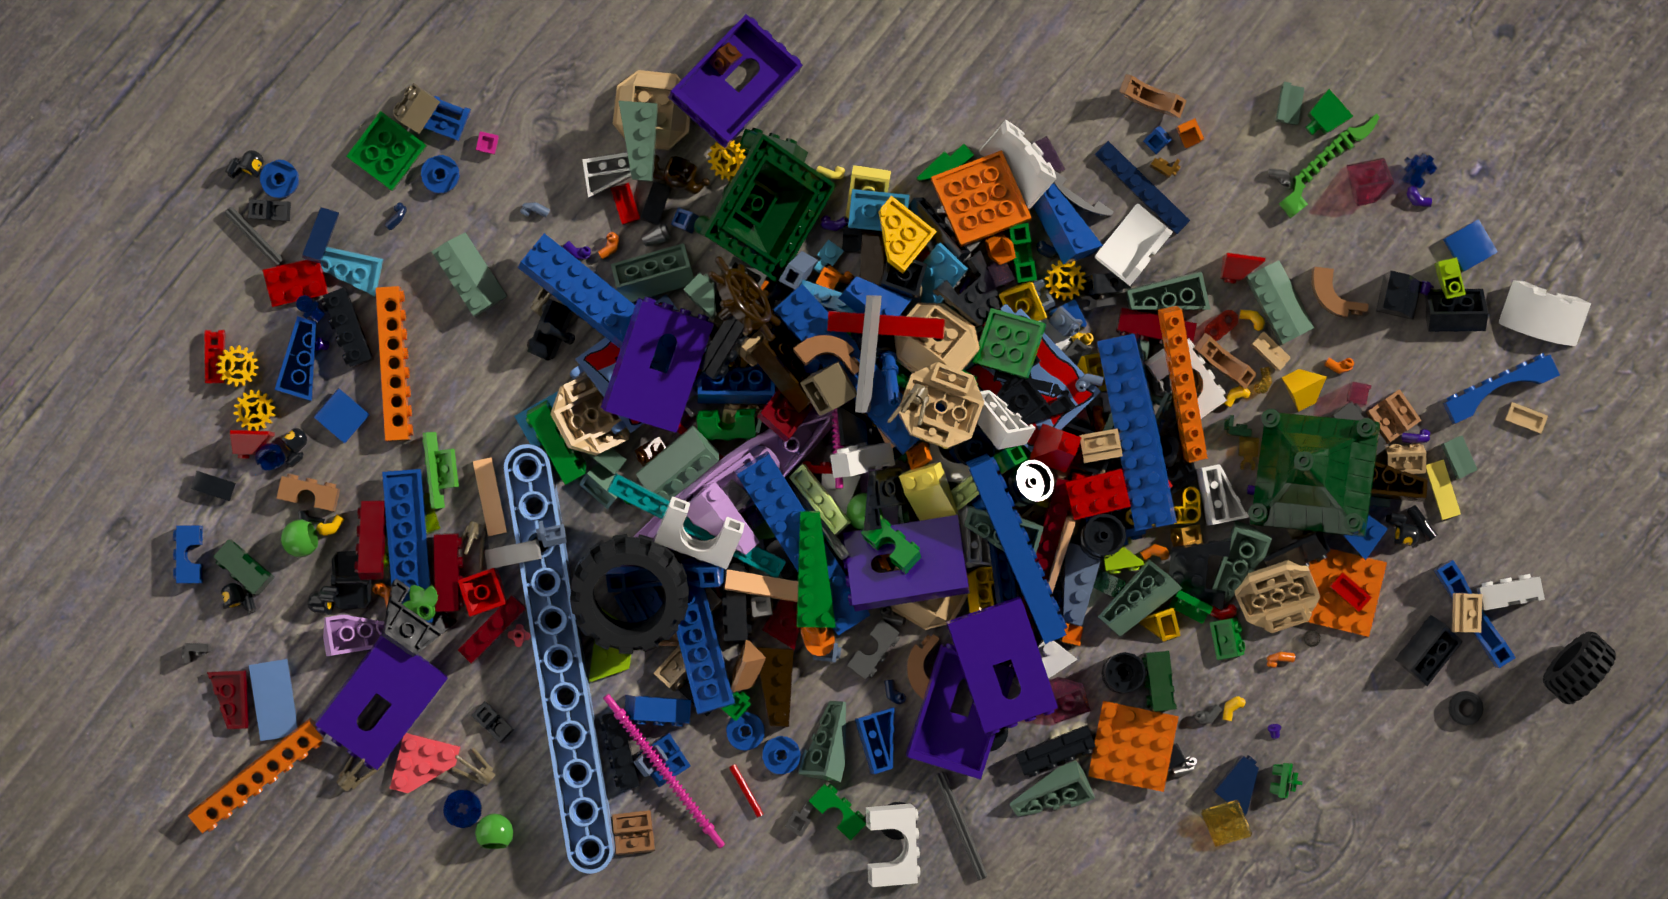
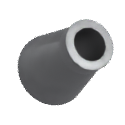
M659 224L643 235L642 240L647 247L667 242L671 238V233L666 224Z

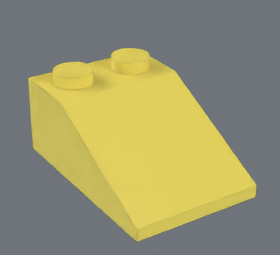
M853 165L846 209L848 220L852 189L888 193L891 171Z
M941 462L909 470L899 476L904 493L920 521L958 515L959 517Z

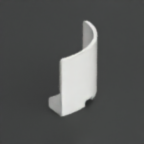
M1005 120L982 146L979 153L985 157L1002 150L1025 204L1030 209L1056 180V175L1051 163H1046L1042 155L1044 153L1035 143L1031 144L1023 137L1025 135L1023 131Z
M1136 204L1094 257L1130 286L1150 262L1151 258L1149 255L1151 253L1155 255L1173 231L1140 204Z
M1513 280L1499 319V324L1538 339L1576 346L1591 303L1575 296L1556 293V295L1546 293V289L1525 281Z

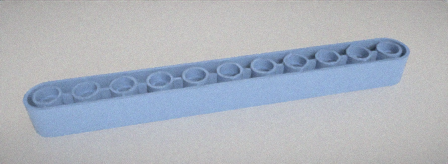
M530 444L515 447L505 459L504 474L515 541L518 544L535 540L537 537L536 529H539V521H543L545 528L562 525L563 522L553 463L546 451ZM526 460H533L536 463L537 469L532 476H525L521 472V465ZM537 497L542 501L543 508L540 513L531 514L527 509V503L530 499ZM566 543L549 546L545 552H541L542 559L522 562L519 565L567 857L575 869L583 873L592 874L600 872L607 867L614 857L616 846L581 632L577 625V618L575 614H572L570 604L572 577ZM546 573L553 575L555 578V586L548 591L544 590L539 583L541 576ZM552 611L559 613L562 618V622L557 628H550L546 624V616ZM556 650H563L567 653L568 661L564 666H557L553 663L552 655ZM562 688H569L573 691L574 700L571 704L560 702L558 694ZM575 726L579 729L580 739L577 742L573 743L566 740L564 733L567 727ZM576 764L583 765L587 771L585 779L575 780L571 776V768ZM585 802L592 806L593 814L590 818L584 819L578 815L577 807L580 803ZM587 841L596 842L599 846L598 855L594 857L587 856L583 850L584 843Z

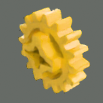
M734 140L726 148L715 142L710 147L712 151L707 154L711 157L708 163L713 165L710 170L715 169V176L721 174L722 180L725 178L728 181L732 180L746 157L743 155L746 150H741L739 148L741 144L735 145Z
M1058 260V266L1051 264L1053 270L1046 271L1049 277H1045L1044 280L1049 281V284L1045 286L1046 288H1051L1050 295L1056 294L1055 299L1062 296V301H1065L1066 297L1073 300V294L1078 297L1080 295L1078 290H1084L1081 284L1086 283V280L1082 279L1085 272H1079L1081 266L1076 268L1075 261L1071 264H1062ZM1060 268H1070L1072 270L1070 272H1063ZM1054 274L1057 277V283L1055 285H1053L1052 281ZM1076 275L1078 277L1077 287L1073 283L1074 277ZM1061 276H1063V277H1067V276H1068V277L1070 278V279L1068 280V283H1069V284H1067V283L1062 284V283H1061V281H1062V277H1061ZM1061 288H1063V289H1068V291H1070V292H1068V293H1063V292H1060L1059 290H1060Z
M237 345L236 350H234V347L230 346L229 352L223 350L224 356L217 357L221 360L220 363H216V366L220 367L217 374L222 373L223 376L220 379H227V385L233 382L234 387H238L240 382L242 386H245V380L250 383L252 382L250 376L257 375L253 371L259 368V366L254 365V362L258 361V359H252L254 352L247 353V347L241 350V346ZM239 353L244 356L241 358H236L233 354ZM226 361L228 362V369H227V370H225V362H226ZM234 362H235V363L242 362V363H240L241 365L239 366L240 370H239V369L233 370L234 367H235ZM248 362H249V371H247V369H246V366H247V363H248ZM234 374H238V375H239L240 377H242V378H241V379H235V378H232L231 376L234 375Z
M250 390V395L244 392L243 399L237 398L240 403L239 405H234L235 408H238L234 415H239L236 422L242 421V428L248 425L249 431H252L253 427H255L256 431H260V426L266 429L267 422L273 423L270 417L276 416L272 413V410L276 409V407L271 406V403L274 401L273 399L267 400V393L261 396L262 391L258 390L255 394L254 390ZM251 398H259L253 403L248 401ZM265 404L267 406V414L264 413ZM258 406V414H252L251 408ZM243 407L246 410L245 416H243ZM259 418L262 420L259 423H251L254 419Z

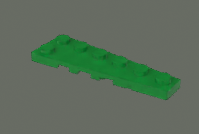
M800 511L797 627L835 628L820 512Z

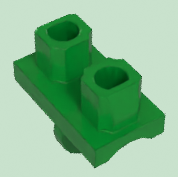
M1293 764L1273 765L1272 775L1281 776V782H1271L1270 793L1278 795L1279 798H1288L1289 789L1292 792H1296V786L1302 785L1303 781L1297 780L1298 773L1293 772L1292 774Z

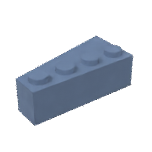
M1070 542L1064 557L1062 618H1064L1065 622L1082 626L1101 560L1088 557L1082 551L1080 545Z

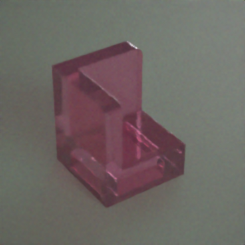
M1351 382L1346 402L1366 405L1368 393L1372 385Z

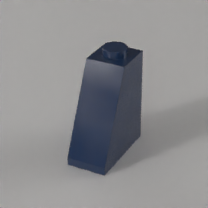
M1241 755L1213 790L1243 816L1248 812L1259 770L1255 765L1257 761L1249 755L1247 757Z

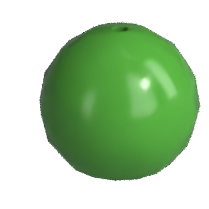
M867 493L855 495L848 503L846 509V516L851 521L850 524L858 530L864 529ZM879 508L880 519L882 520L884 516L881 508Z
M301 519L287 524L281 535V544L284 550L298 558L312 554L318 547V537L312 523Z
M489 814L483 817L475 830L477 842L482 848L503 849L508 847L514 834L512 824L501 814Z

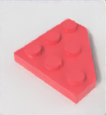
M406 733L402 739L390 789L410 793L456 766L457 759L455 756L459 755L461 747Z

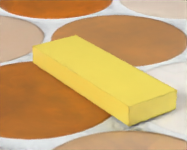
M1444 459L1427 464L1426 472L1441 520L1461 515Z

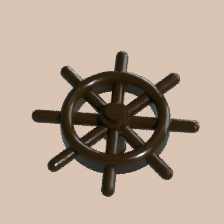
M716 257L715 262L723 274L719 276L714 271H710L708 277L717 283L722 299L720 302L722 309L718 311L720 319L727 321L733 315L744 325V332L746 334H750L752 329H760L767 341H773L774 336L766 324L770 322L774 326H779L781 322L771 314V307L767 299L768 291L762 290L745 273L744 265L739 264L737 269H729L722 257Z

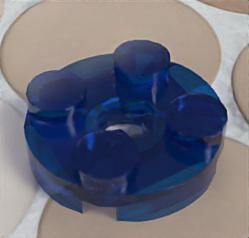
M457 790L447 797L443 813L449 824L455 827L468 828L474 825L481 817L482 803L480 798L471 790ZM462 803L464 806H468V809H466V814H463V812H458V809L460 808L459 804Z

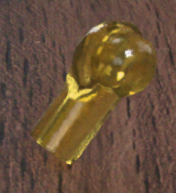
M1269 366L1260 368L1262 380L1254 386V391L1257 394L1266 393L1272 384Z

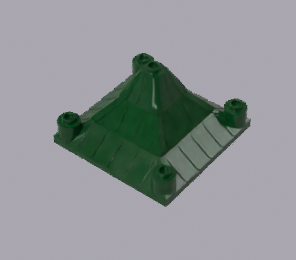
M751 131L743 139L744 147L749 150L748 155L743 160L734 178L724 187L722 199L717 205L715 212L710 218L705 215L698 217L695 221L694 229L698 234L710 239L746 264L767 275V278L780 284L779 279L787 265L797 255L834 191L836 184L766 135Z
M1275 409L1265 410L1261 416L1264 427L1253 505L1248 510L1250 524L1365 537L1380 422H1374L1369 418L1350 420L1279 413Z

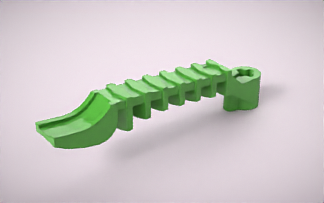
M1377 113L1364 126L1357 128L1349 127L1345 132L1339 134L1338 138L1334 139L1329 147L1327 146L1323 149V152L1318 154L1314 161L1307 164L1308 167L1301 170L1300 174L1293 178V192L1279 203L1290 219L1308 205L1301 196L1303 189L1306 187L1304 182L1307 180L1309 183L1313 180L1308 172L1312 170L1315 175L1320 173L1321 171L1316 165L1320 163L1323 168L1328 165L1324 157L1327 155L1332 161L1336 157L1331 151L1333 148L1339 154H1342L1345 150L1339 144L1341 141L1349 150L1355 147L1347 135L1354 141H1361L1367 137L1379 120Z

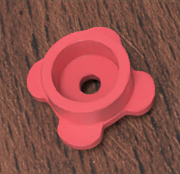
M517 624L513 631L508 632V638L515 642L516 647H521L525 640L531 638V634L526 632L522 624Z

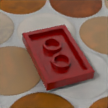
M305 259L262 270L272 307L328 294L320 263Z
M1122 469L1065 482L1074 520L1131 507Z

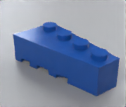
M1055 183L1033 205L1063 264L1089 257L1103 246Z

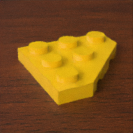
M890 196L879 210V217L887 262L903 274L937 231L893 196Z

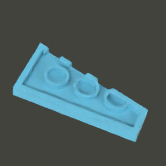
M331 247L326 248L321 261L323 272L329 273L374 297L376 296V288L379 284L383 264L382 258Z

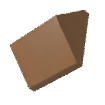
M748 640L745 641L733 668L731 679L732 692L753 688L766 659Z

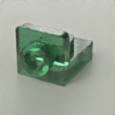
M1229 415L1228 419H1225L1224 430H1227L1226 435L1251 437L1252 429L1247 428L1248 425L1236 424V427H1233L1234 415Z
M1099 570L1093 588L1116 597L1125 587L1126 581Z

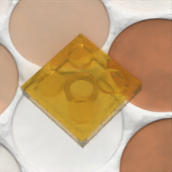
M1238 800L1207 808L1201 812L1215 847L1245 839L1252 835Z

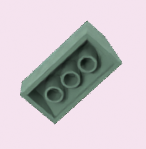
M466 232L431 251L474 317H477L507 297Z
M684 243L611 264L617 291L631 302L637 301L638 298L644 299L645 296L652 297L686 287L694 279Z
M1279 260L1245 277L1280 345L1314 328Z
M699 273L683 290L704 313L714 320L717 315V299L714 288L716 285L706 273L704 275Z
M692 425L636 472V475L644 488L670 501L672 496L678 495L719 461V451Z

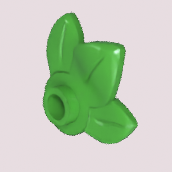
M411 585L409 592L410 600L402 605L424 620L432 619L435 615L434 606L438 600L436 589L432 585L426 590L420 586ZM425 607L429 609L428 614L424 612Z

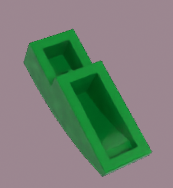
M965 144L959 147L951 156L944 151L916 180L918 182L929 181L932 176L964 165L974 157V154Z

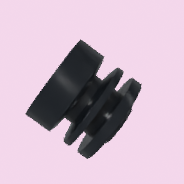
M1128 652L1118 653L1108 658L1101 672L1102 681L1105 686L1112 692L1119 694L1133 692L1138 689L1144 682L1146 674L1145 666L1141 659L1135 654ZM1122 668L1123 672L1127 673L1126 676H1123V679L1121 675H1118V671H1121Z

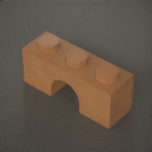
M289 473L287 477L281 476L276 499L298 503L301 493L310 490L315 495L314 507L335 512L340 489L336 488V484L325 482L324 485L317 484L318 480L306 478V481L298 480L299 476Z

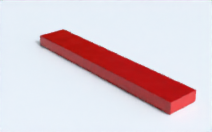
M828 311L827 331L863 333L865 313ZM880 314L878 334L944 339L945 319Z

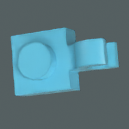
M828 239L817 254L821 260L816 264L814 270L820 274L827 264L833 267L844 251Z

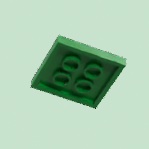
M380 111L346 157L391 191H394L427 145Z
M991 308L979 341L980 349L974 356L973 363L1028 379L1046 324Z

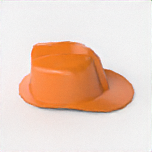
M800 627L804 644L812 655L825 656L833 650L835 638L832 628Z

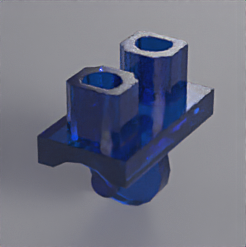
M1424 153L1420 157L1415 155L1412 159L1406 157L1404 161L1407 166L1404 168V171L1407 173L1401 180L1406 184L1421 189L1425 184V180L1421 177L1422 173L1425 171L1428 175H1431L1437 169L1433 162L1434 158Z
M306 295L300 296L297 299L296 306L298 310L304 312L302 316L306 319L310 316L318 323L325 315L317 307L320 304L317 300L313 302Z

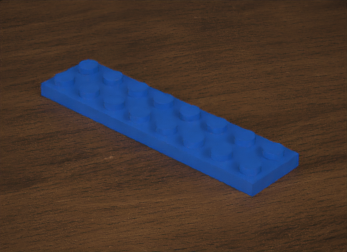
M421 469L382 472L391 585L393 580L398 579L409 588L411 585H417L426 590L431 586L422 471ZM410 589L401 604L410 600ZM425 607L424 612L428 614L429 609ZM432 618V619L426 620V621H427L428 623H430V622H434V619Z
M691 557L678 562L698 563V559ZM688 585V608L684 620L678 626L676 634L696 711L699 715L734 705L735 700L706 589Z

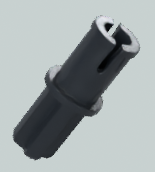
M1413 505L1407 510V513L1417 525L1416 527L1419 528L1428 542L1438 535L1429 524V519L1424 517L1417 505Z

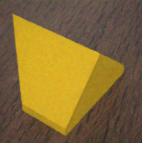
M1297 369L1281 377L1298 412L1317 402L1327 376Z
M1174 608L1150 614L1139 622V624L1162 639V642L1181 636Z

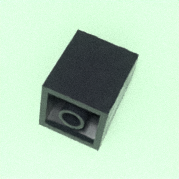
M1396 271L1385 273L1376 312L1414 320L1422 282L1405 273Z

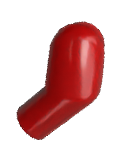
M1229 604L1227 608L1220 610L1212 606L1213 609L1209 615L1219 620L1234 618L1237 614V607Z

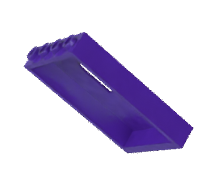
M745 14L670 91L668 98L721 146L726 148L799 73L803 65L797 56L791 55L782 43L773 39L769 31L763 30L753 17ZM730 42L742 54V57L721 75L709 64V61L717 50ZM753 59L759 64V72L738 92L725 79L744 60Z
M645 296L644 299H637L601 408L609 413L677 433L714 323L706 315L698 313V316L691 315L692 311L684 308H681L680 311L675 310L671 304L663 302L660 305L655 303V299ZM665 334H672L676 338L677 345L667 373L651 369L650 365L659 339Z
M958 515L891 525L894 531L899 530L905 535V540L909 543L911 541L920 548L921 558L907 574L901 570L877 573L871 568V562L876 556L893 553L896 548L894 544H884L877 551L863 539L861 535L863 530L843 533L844 540H841V543L849 553V556L843 559L844 568L848 569L849 576H845L847 588L850 587L851 594H848V601L850 606L853 605L855 611L970 593Z
M1018 596L946 621L984 733L989 735L995 734L1000 731L999 728L1005 726L1012 728L1017 726V722L1022 720L1029 722L1036 719V716L1042 713L1045 716L1055 712L1054 709H1057L1058 706L1022 598ZM1010 659L1021 688L1020 694L1014 699H1007L1003 696L993 665Z
M381 635L316 719V730L324 736L326 734L331 736V741L337 746L341 747L343 745L348 749L347 752L352 757L357 758L358 756L361 759H365L363 764L369 769L375 768L378 770L448 677L419 654L412 657ZM377 693L391 703V706L373 729L363 731L357 725V718Z
M946 643V646L940 645L906 756L981 780L995 734L989 735L983 732L973 702L968 717L950 712L958 684L965 677L954 645ZM1004 661L993 665L1002 694L1007 698L1015 670L1011 662Z

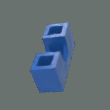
M176 526V529L173 531V540L176 541V549L173 550V559L176 560V568L173 569V579H176V583H203V564H194L190 562L187 556L190 547L203 545V526Z

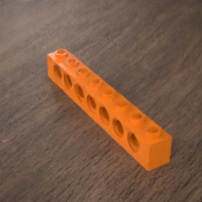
M399 286L376 288L385 441L410 440V436H413V425L409 424V417L412 416V406L408 405V397H411V388L407 386V378H410L409 367H406L405 359L409 358L408 348H405L404 340H407V329H403V321H406L405 309L402 310V302H405L404 290L401 291ZM391 301H394L396 303V309L392 312H389L387 310V304ZM395 320L397 328L394 331H390L388 323ZM395 339L399 343L398 348L391 350L389 343ZM393 359H398L400 362L397 369H392L390 366V362ZM394 378L401 380V385L398 388H393L391 385ZM395 397L402 399L400 407L393 406V399ZM397 416H401L403 424L397 427L394 424V419Z
M1177 306L1159 309L1158 315L1183 458L1189 463L1208 459L1183 312Z
M310 717L192 809L188 817L202 834L206 830L208 832L212 831L217 827L219 820H226L233 814V809L243 807L248 802L247 798L251 795L255 797L262 792V787L265 784L271 785L278 779V774L282 771L284 773L288 772L293 767L292 763L297 759L299 761L303 760L308 756L310 749L320 747L324 743L323 739L325 736L316 730L317 726ZM304 737L308 740L309 743L307 745H301L299 744L298 739ZM290 749L293 752V756L286 757L283 751ZM275 761L278 764V768L271 769L268 766V762ZM260 773L263 779L256 781L253 778V774ZM239 785H245L248 788V791L242 793L238 790L237 787ZM230 797L233 803L225 804L222 798ZM213 808L217 811V815L210 816L207 810Z

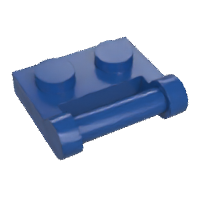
M434 96L440 101L437 107L461 115L459 121L438 113L435 109L424 128L459 141L471 109L467 107L461 108L441 100L440 97Z

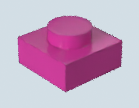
M480 131L476 151L495 155L499 135Z

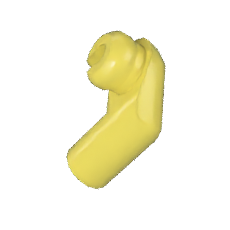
M818 166L816 169L817 172L826 178L834 180L842 179L845 173V169L840 166H836L835 171L822 166Z

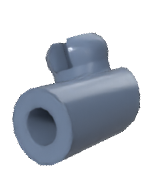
M536 202L524 203L520 213L529 216L530 212L533 211L546 218L550 209Z
M1085 374L1077 380L1076 389L1079 392H1084L1092 384L1102 386L1103 377Z

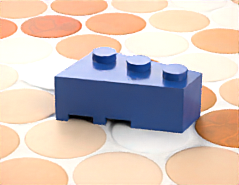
M857 276L838 298L856 313H865L866 296L880 295L882 296L880 314L900 316L912 300Z
M626 695L624 710L626 711L625 715L629 716L628 719L635 720V724H646V721H653V725H665V722H672V726L683 727V723H690L691 700Z
M895 707L855 718L871 774L893 769V721Z

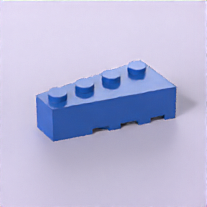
M297 316L275 386L277 391L312 401L315 321Z
M758 363L754 367L734 368L732 371H728L723 378L712 379L708 375L698 377V403L767 404L775 394V384Z
M1368 515L1365 537L1343 536L1366 560L1388 528Z

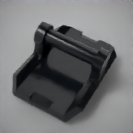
M552 299L543 304V313L533 337L527 342V352L547 361L555 358L562 341L569 345L575 341L574 334L566 333L573 315L572 311L567 306Z
M339 551L332 558L331 586L339 588V593L336 595L335 602H333L338 609L368 608L371 602V580H360L358 573H355V561H358L359 555H356V551Z

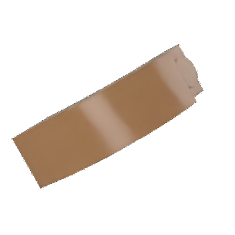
M1129 74L1125 75L1119 91L1125 95V98L1141 106L1177 118L1181 117L1187 101L1175 93L1166 92L1147 85Z
M1312 268V290L1315 298L1326 311L1342 318L1348 317V311H1351V315L1362 316V313L1368 312L1369 304L1345 301L1335 293L1333 288L1334 269Z
M1206 333L1194 347L1207 363L1245 389L1257 375L1249 365L1231 355Z
M829 335L814 336L793 348V351L805 366L816 357L827 354L839 358L854 377L859 373V361L854 356L850 357L854 353L853 347L840 338Z
M934 634L932 636L927 635L921 642L924 645L922 648L915 644L910 651L907 661L909 682L922 699H924L929 679L924 672V660L939 640Z

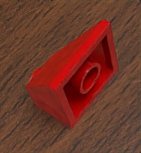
M1226 253L1223 256L1220 279H1225V283L1236 284V281L1242 280L1263 264L1266 258Z
M1042 423L1029 460H1037L1048 467L1066 472L1076 455L1082 437Z
M230 430L232 454L238 455V458L249 459L250 455L258 453L275 436V432Z
M491 568L458 580L469 617L506 605L504 586L498 569Z

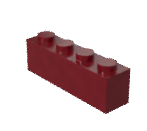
M1127 308L1120 309L1116 331L1120 332V336L1139 333L1140 340L1150 342V339L1158 340V344L1164 345L1159 315ZM1184 321L1187 339L1189 338L1193 343L1197 323Z
M361 501V508H358L357 511L360 525H357L359 543H356V555H359L358 561H355V573H358L360 580H383L386 532L385 501Z
M459 533L434 534L435 589L438 595V600L435 604L436 612L459 611L464 606V599L460 595L458 580L463 579V576H460V568H463V557H459V549H462V537H459Z
M511 595L506 600V605L500 606L458 651L471 664L474 663L527 608L514 595Z

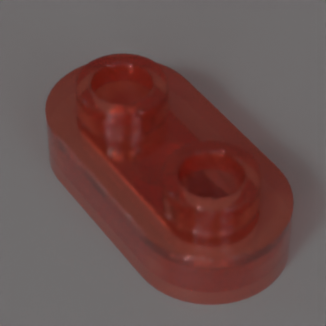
M1233 310L1223 311L1206 325L1204 334H1208L1215 341L1220 340L1238 324L1237 313ZM1226 316L1231 318V323L1225 322ZM1211 329H1216L1217 334L1215 336L1210 334Z

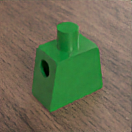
M1329 89L1308 113V117L1312 121L1305 126V129L1312 136L1319 129L1326 135L1350 120L1353 115Z

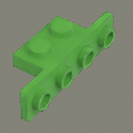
M436 432L423 433L422 442L425 450V465L427 467V483L430 493L429 502L432 509L445 508L443 489L459 487L455 449L438 450Z

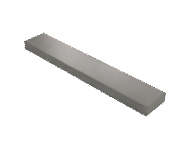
M880 295L866 296L855 412L859 413L870 412L882 298Z

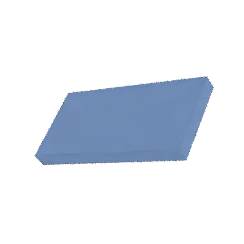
M288 659L249 665L260 741L286 737L298 727Z

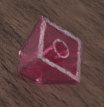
M1384 158L1347 165L1351 191L1357 206L1376 203L1394 184Z
M1061 677L1049 680L1058 706L1057 709H1054L1055 712L1051 714L1054 724L1091 711L1082 683Z

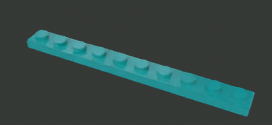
M617 473L607 489L611 494L660 519H663L670 502L664 497ZM686 516L683 527L687 533L703 541L716 537L709 534L705 529L693 524ZM757 545L746 555L737 550L733 554L734 557L775 578L779 576L786 563L784 559Z

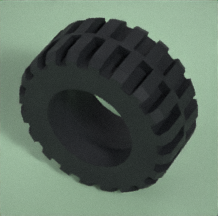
M1588 631L1585 634H1581L1565 646L1558 656L1553 659L1550 666H1548L1543 675L1544 686L1562 703H1576V701L1581 700L1591 690L1595 689L1600 681L1605 678L1606 674L1609 673L1616 660L1615 650L1595 632Z

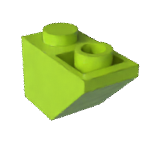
M1457 257L1435 263L1438 281L1446 299L1466 295Z
M1122 547L1113 556L1103 560L1105 571L1109 570L1110 574L1120 573L1122 568H1128L1129 571L1140 570V566L1144 565V561L1125 547Z

